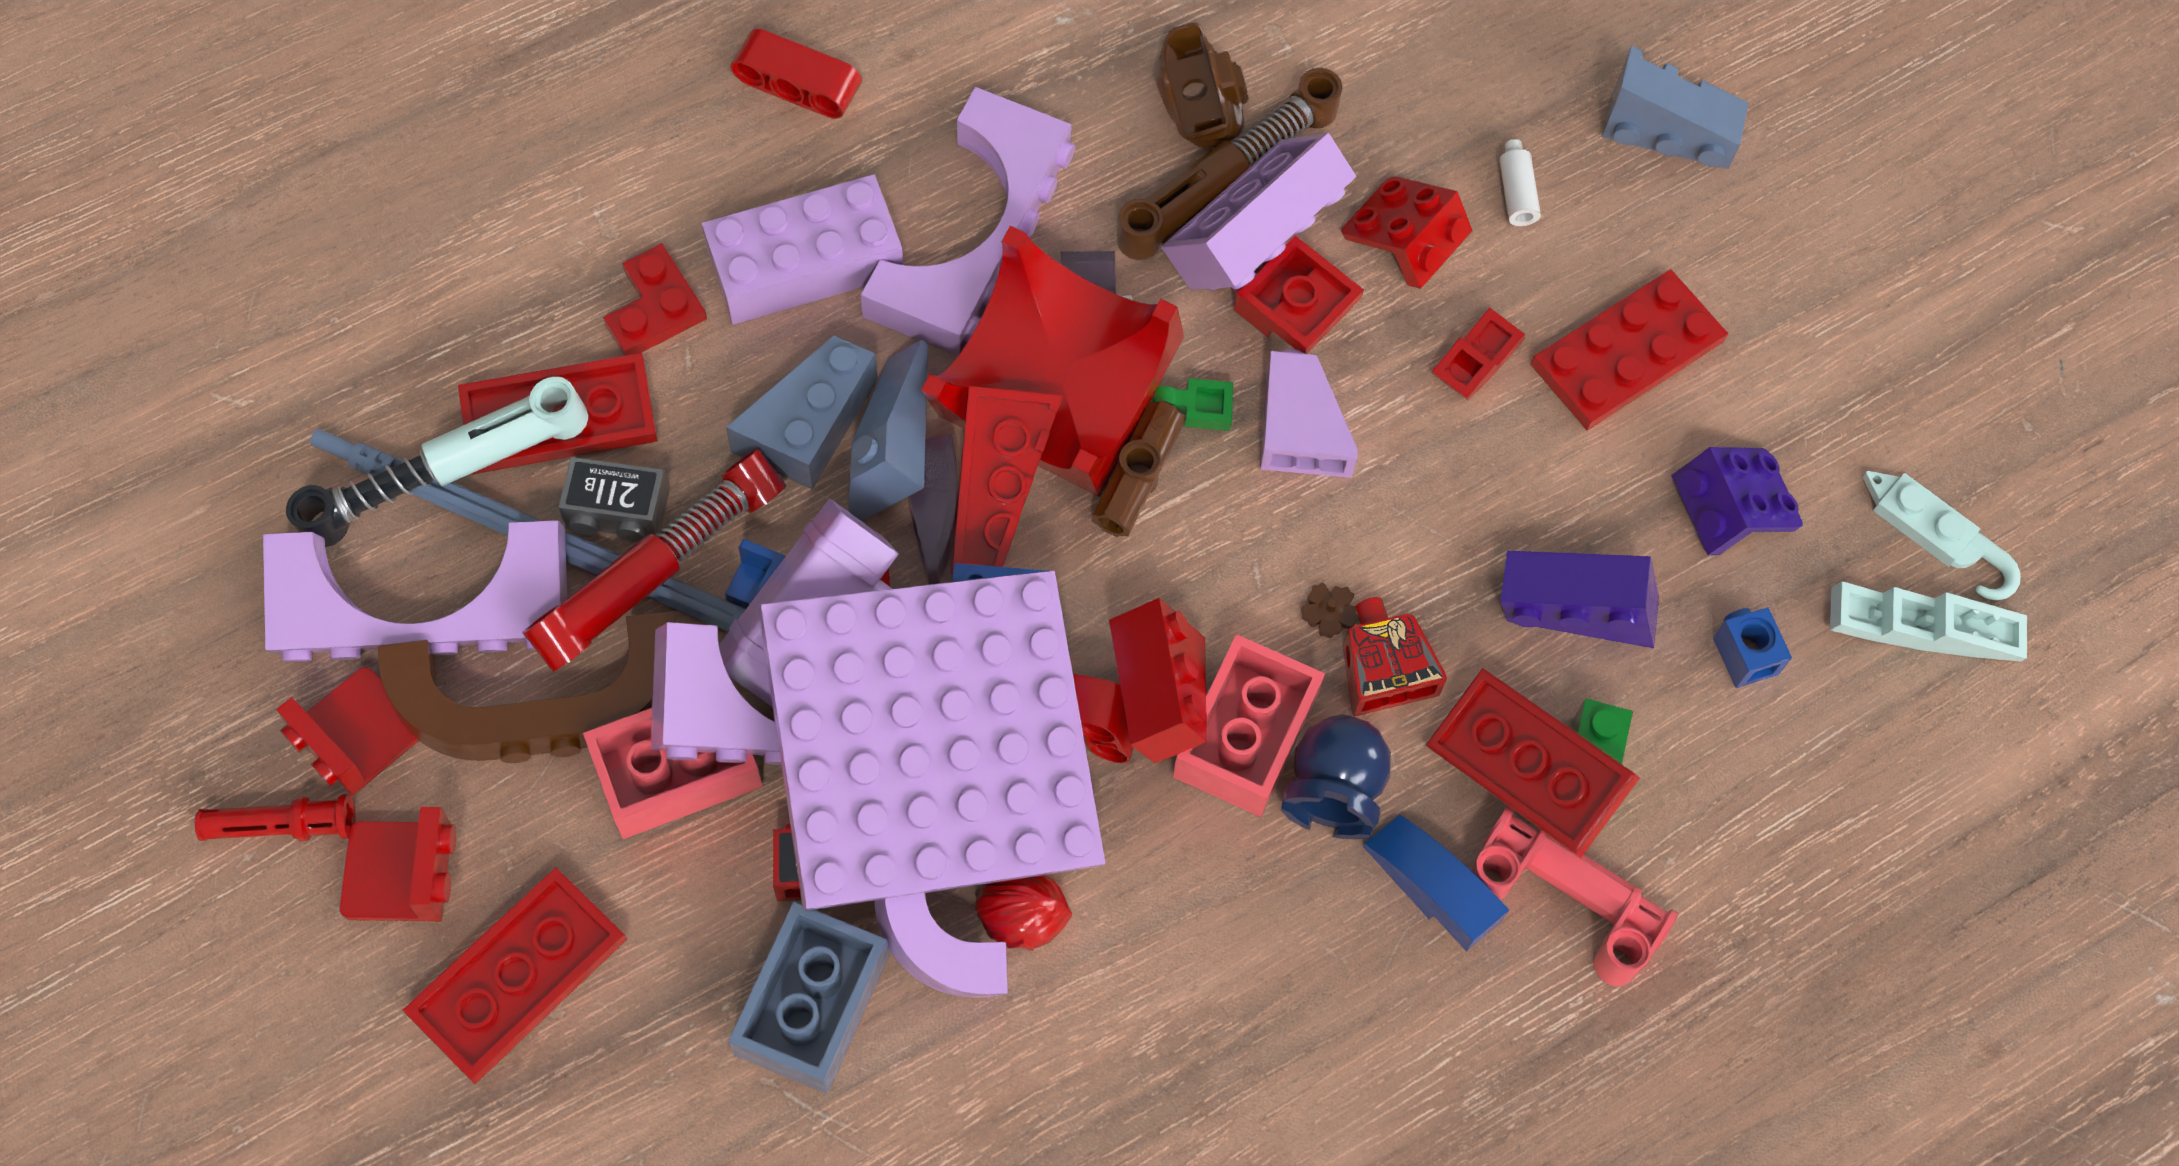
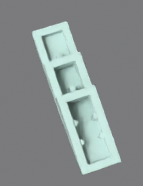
M1843 581L1831 587L1830 631L1875 642L1937 653L2010 661H2023L2027 659V615L1947 592L1932 598L1897 587L1881 593Z

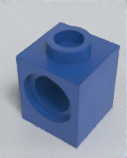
M1769 607L1751 612L1750 608H1742L1728 614L1723 619L1724 623L1713 637L1735 688L1779 675L1792 659ZM1742 638L1754 641L1759 650L1747 647L1743 643Z

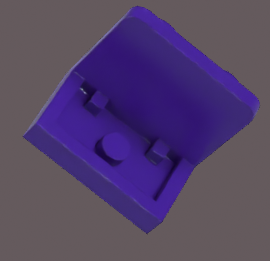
M1709 447L1671 475L1707 555L1722 554L1752 532H1794L1802 527L1803 522L1798 513V504L1795 498L1788 492L1779 473L1780 467L1777 460L1766 449Z

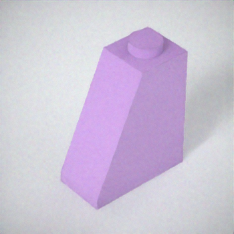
M1294 349L1281 352L1271 351L1266 374L1260 469L1352 478L1358 449L1317 355L1304 354Z

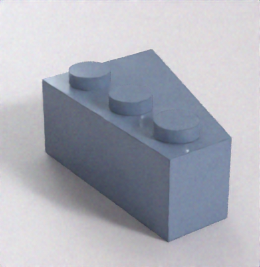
M1631 45L1611 97L1602 137L1615 140L1623 145H1635L1655 150L1666 156H1678L1701 162L1706 166H1718L1729 169L1741 143L1749 103L1703 80L1698 85L1677 76L1679 68L1666 63L1661 68L1642 59V50Z
M835 335L832 336L726 427L731 452L744 457L759 448L778 474L813 489L877 381L875 353Z

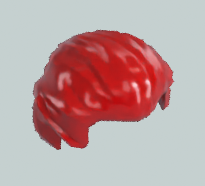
M1046 875L987 883L980 890V895L976 898L975 911L978 912L977 917L982 920V925L987 935L996 942H1006V948H1025L1033 951L1034 948L1048 944L1064 929L1072 917V912L1068 907L1061 888L1052 878Z

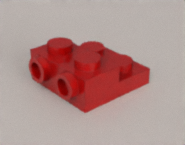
M1294 236L1286 244V248L1281 254L1272 260L1263 262V268L1249 283L1239 289H1235L1234 295L1237 297L1234 311L1267 338L1274 332L1295 350L1308 354L1362 298L1364 289L1297 236Z

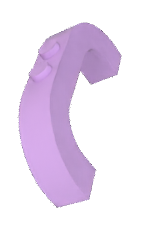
M925 893L874 900L877 922L882 937L887 939L888 948L895 959L914 978L937 991L954 996L979 998L1008 994L1006 942L974 943L961 941L950 936L932 918L926 904Z

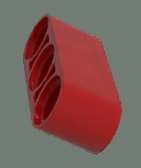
M762 29L750 31L730 64V69L735 77L748 86L832 119H839L844 115L862 83L860 73L850 64Z

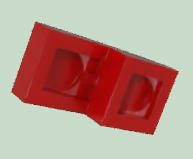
M1489 307L1465 338L1460 337L1432 370V374L1468 401L1525 340V333Z

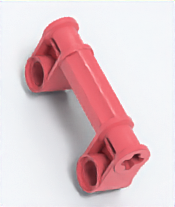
M1507 806L1485 840V846L1470 871L1502 901L1508 895L1522 871L1527 869L1610 921L1613 926L1595 955L1594 969L1598 977L1609 985L1624 986L1629 984L1649 962L1654 951L1657 950L1670 931L1679 913L1673 909L1667 912L1641 896V889L1633 886L1585 855L1581 858L1544 831H1538L1513 815L1514 810ZM1483 869L1495 870L1500 874L1503 881L1495 882L1490 880L1485 875ZM1613 950H1620L1628 955L1631 965L1621 963L1615 957Z

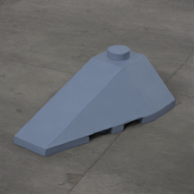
M922 339L888 358L852 441L849 512L860 521H864L924 488L926 397L921 389L927 379L928 344Z

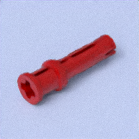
M341 794L338 800L310 801L309 797H298L290 805L224 809L202 808L198 809L195 815V833L200 841L275 835H292L293 839H298V841H309L312 836L337 834L342 839H348L350 827L356 822L355 805L351 795Z

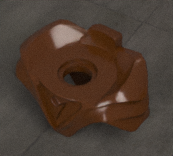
M1192 22L1172 28L1165 38L1160 53L1161 67L1156 83L1163 103L1176 124L1179 134L1192 144L1203 148H1212L1222 141L1234 139L1241 133L1244 127L1242 104H1246L1249 100L1241 66L1237 65L1236 62H1231L1227 51L1218 53L1214 50L1200 24ZM1192 83H1201L1207 88L1205 96L1197 101H1190L1184 98L1183 91Z

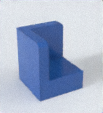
M743 539L738 547L741 564L725 592L726 601L746 609L786 556Z

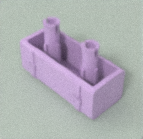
M830 498L814 520L808 522L803 529L804 533L740 618L734 620L728 628V634L719 644L720 654L728 676L772 707L758 610L761 604L892 589L880 579L899 553L884 537Z

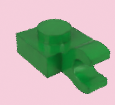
M1188 378L1186 390L1169 386H1158L1152 402L1163 401L1175 406L1185 416L1184 427L1229 431L1232 424L1234 382Z

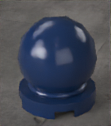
M1345 714L1328 717L1309 727L1295 750L1294 769L1298 780L1291 781L1285 786L1281 812L1289 820L1308 830L1311 828L1312 821L1335 828L1333 833L1335 838L1358 840L1371 837L1373 828L1376 827L1380 818V807L1373 800L1383 793L1390 778L1391 751L1379 730L1368 721Z

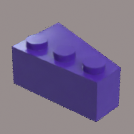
M1507 550L1500 601L1507 622L1522 627H1539L1654 648L1659 593L1651 556Z

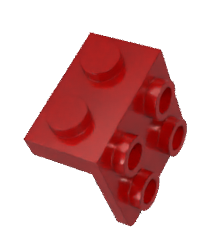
M1397 176L1386 179L1342 227L1343 236L1348 241L1393 252L1407 285L1419 289L1429 281L1473 231L1458 191Z
M367 667L357 670L307 712L292 697L276 709L286 723L280 729V732L299 753L307 747L317 758L311 765L330 787L338 781L352 797L419 742L396 715L382 680L372 669Z
M420 807L419 822L358 821L350 827L339 908L341 915L345 919L359 921L442 922L444 903H448L451 893V877L447 871L449 854H453L456 847V827L450 823L441 807Z

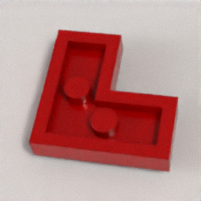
M662 243L622 263L624 272L639 294L640 299L603 317L606 328L624 356L642 353L707 320L705 309Z

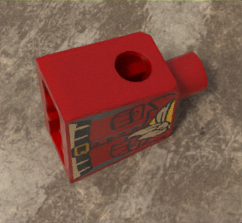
M1380 597L1368 598L1359 602L1355 609L1361 625L1349 628L1343 642L1353 717L1440 696L1447 681V676L1415 616L1407 613L1388 618L1383 600Z

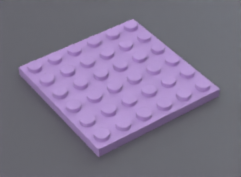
M1055 571L760 605L758 610L803 911L1100 867L1106 864Z

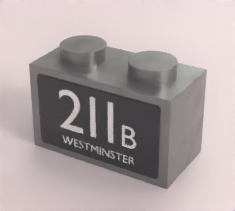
M571 457L558 508L565 526L576 533L595 535L597 532L616 534L621 539L639 542L648 534L656 535L660 533L669 495V486L665 472L662 469Z

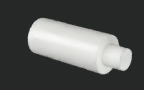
M1513 139L1504 144L1505 153L1499 159L1508 219L1512 225L1527 226L1537 222L1541 217L1531 153L1523 150L1520 140Z

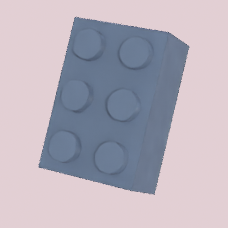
M793 902L728 1040L733 1055L828 1094L890 956L887 939L816 910L803 911V905Z

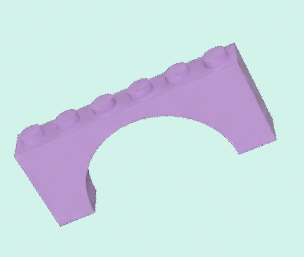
M977 87L974 88L957 119V145L981 158L1000 180L1007 198L1006 209L1000 223L989 238L979 247L950 262L931 266H906L880 259L861 293L863 318L919 341L922 339L927 344L959 356L971 338L990 300L1002 261L1003 249L1001 241L1009 226L1011 225L1027 233L1029 238L1033 235L1039 220V213L1037 211L1042 202H1050L1057 186V178L1055 177L1060 167L1067 169L1075 151V144L1071 143V124Z
M558 520L509 523L508 540L503 560L493 579L483 592L468 605L451 615L438 620L416 624H400L376 619L356 606L345 595L332 574L323 537L313 532L263 534L265 651L278 655L281 654V662L312 661V653L330 652L332 660L360 659L361 650H378V645L428 640L433 655L458 654V646L477 645V651L481 653L507 651V643L526 642V650H535L522 632L543 614L567 599L565 526Z
M667 622L655 629L651 750H666V759L696 760L697 752L716 753V761L729 763L746 762L747 755H765V764L782 765L776 724L755 710L733 685L720 654L717 626Z

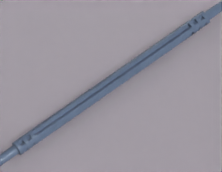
M316 429L310 440L312 446L348 461L350 468L366 475L369 473L372 477L386 471V465L393 468L404 463L402 459L363 442L354 444L322 429ZM432 480L430 487L421 485L414 488L413 495L507 536L509 523L542 521L455 482L441 486ZM565 531L566 562L598 575L621 556L616 552ZM673 577L647 596L729 632L728 628L734 620L739 619L746 610Z

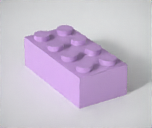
M1329 133L1282 139L1162 245L1161 248L1190 290L1209 289L1213 291L1218 288L1229 287L1239 289L1255 277L1254 270L1262 262L1272 260L1286 248L1284 242L1293 234H1298L1309 228L1315 222L1316 218L1314 215L1320 209L1330 206L1341 199L1345 194L1344 187L1357 176Z
M875 174L702 223L707 252L732 325L865 287L880 259L903 265L902 246Z

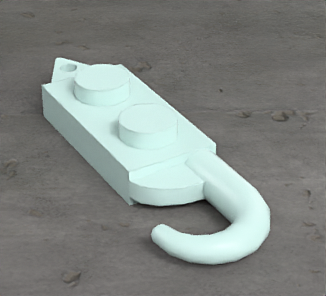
M1867 471L1864 474L1863 480L1876 504L1873 511L1948 567L1967 568L1983 558L2002 572L2004 584L2000 588L1989 589L1979 585L1975 589L1977 594L1986 599L1997 601L2007 599L2016 592L2020 585L2021 577L2016 561L2007 552L1979 532L1980 528L1906 473L1901 477Z

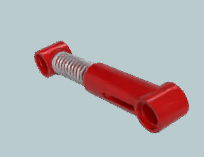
M759 448L753 450L729 467L721 475L723 479L722 483L718 485V489H713L705 498L700 499L699 503H695L693 508H688L687 513H682L680 518L674 520V523H669L668 528H663L661 533L656 535H646L568 599L543 614L522 632L553 672L577 657L592 643L595 637L680 570L678 560L684 561V555L690 556L691 550H697V545L703 546V540L709 541L710 536H715L716 531L722 530V526H728V521H734V516H740L745 511H748V513L756 511L786 488L785 482Z

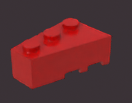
M1161 598L1154 599L1109 619L1130 745L1153 763H1158L1207 742L1205 637L1187 622L1182 612H1175Z

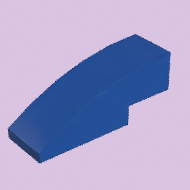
M1400 814L1363 845L1364 849L1429 920L1434 916L1466 952L1502 922L1509 912V909L1460 860L1425 831Z

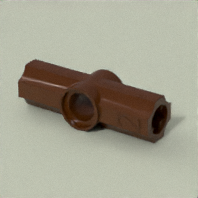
M1163 401L1148 403L1129 443L1122 448L1119 463L1092 515V522L1097 524L1102 531L1115 537H1129L1149 494L1157 487L1159 474L1185 423V416L1175 406ZM1139 464L1144 465L1149 470L1144 473H1137L1129 469V467Z

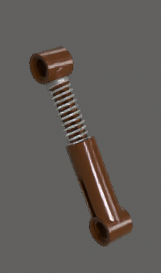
M1313 68L1306 71L1300 79L1298 89L1290 95L1285 103L1280 104L1279 108H1275L1273 112L1263 117L1262 120L1257 121L1255 125H1252L1250 129H1246L1244 133L1234 138L1233 141H1222L1146 198L1127 202L1121 208L1118 220L1117 243L1121 252L1135 260L1148 259L1154 256L1159 250L1161 241L1194 218L1255 163L1254 161L1259 160L1261 156L1280 140L1293 138L1294 135L1299 134V131H1304L1305 127L1316 129L1330 125L1336 118L1343 88L1338 75L1326 68ZM1141 227L1145 228L1146 231L1140 232L1134 230L1133 228Z

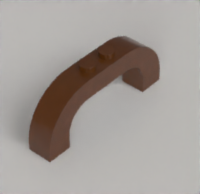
M675 611L626 616L629 654L625 667L610 685L591 694L488 707L463 706L448 699L437 688L435 657L428 640L378 645L380 676L393 709L402 724L417 740L441 754L474 761L501 759L504 763H520L529 760L531 755L551 753L555 757H569L580 753L581 749L588 748L583 735L584 732L652 708L655 629L667 622L676 623Z

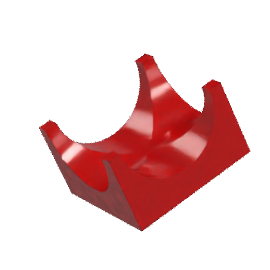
M1010 225L1001 241L1003 251L997 281L975 331L959 356L943 373L937 376L929 374L921 391L939 417L965 429L969 386L1063 395L1038 467L1099 497L1119 461L1122 448L1129 442L1184 338L1178 307L1163 299H1160L1158 304L1137 302L1099 287L1059 264L1037 247L1028 237L1027 233Z

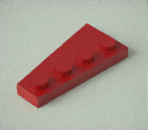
M975 386L968 387L951 575H953L954 563L1003 567L1063 395Z

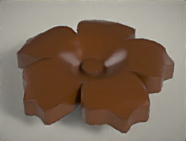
M1324 583L1313 585L1312 591L1308 596L1310 604L1301 607L1302 619L1308 622L1311 627H1316L1320 624L1319 635L1332 638L1334 635L1341 633L1342 627L1349 629L1359 620L1355 607L1350 605L1354 598V593L1350 592L1349 587L1340 588L1335 586L1330 595Z

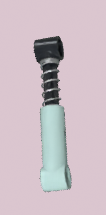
M562 377L543 379L535 385L530 396L421 444L423 450H420L419 456L411 460L404 457V463L393 468L386 465V471L373 477L368 473V479L355 485L350 481V487L348 488L338 486L335 489L331 487L324 489L316 485L301 487L288 499L286 505L287 518L300 533L313 532L325 539V547L333 546L346 535L350 522L359 519L361 512L367 509L377 511L379 504L385 501L394 503L396 496L403 493L412 495L414 488L421 485L430 487L432 480L441 486H445L551 437L563 440L575 437L582 432L587 424V408L568 380ZM566 404L561 410L553 412L559 405ZM323 512L318 519L312 521L316 515Z

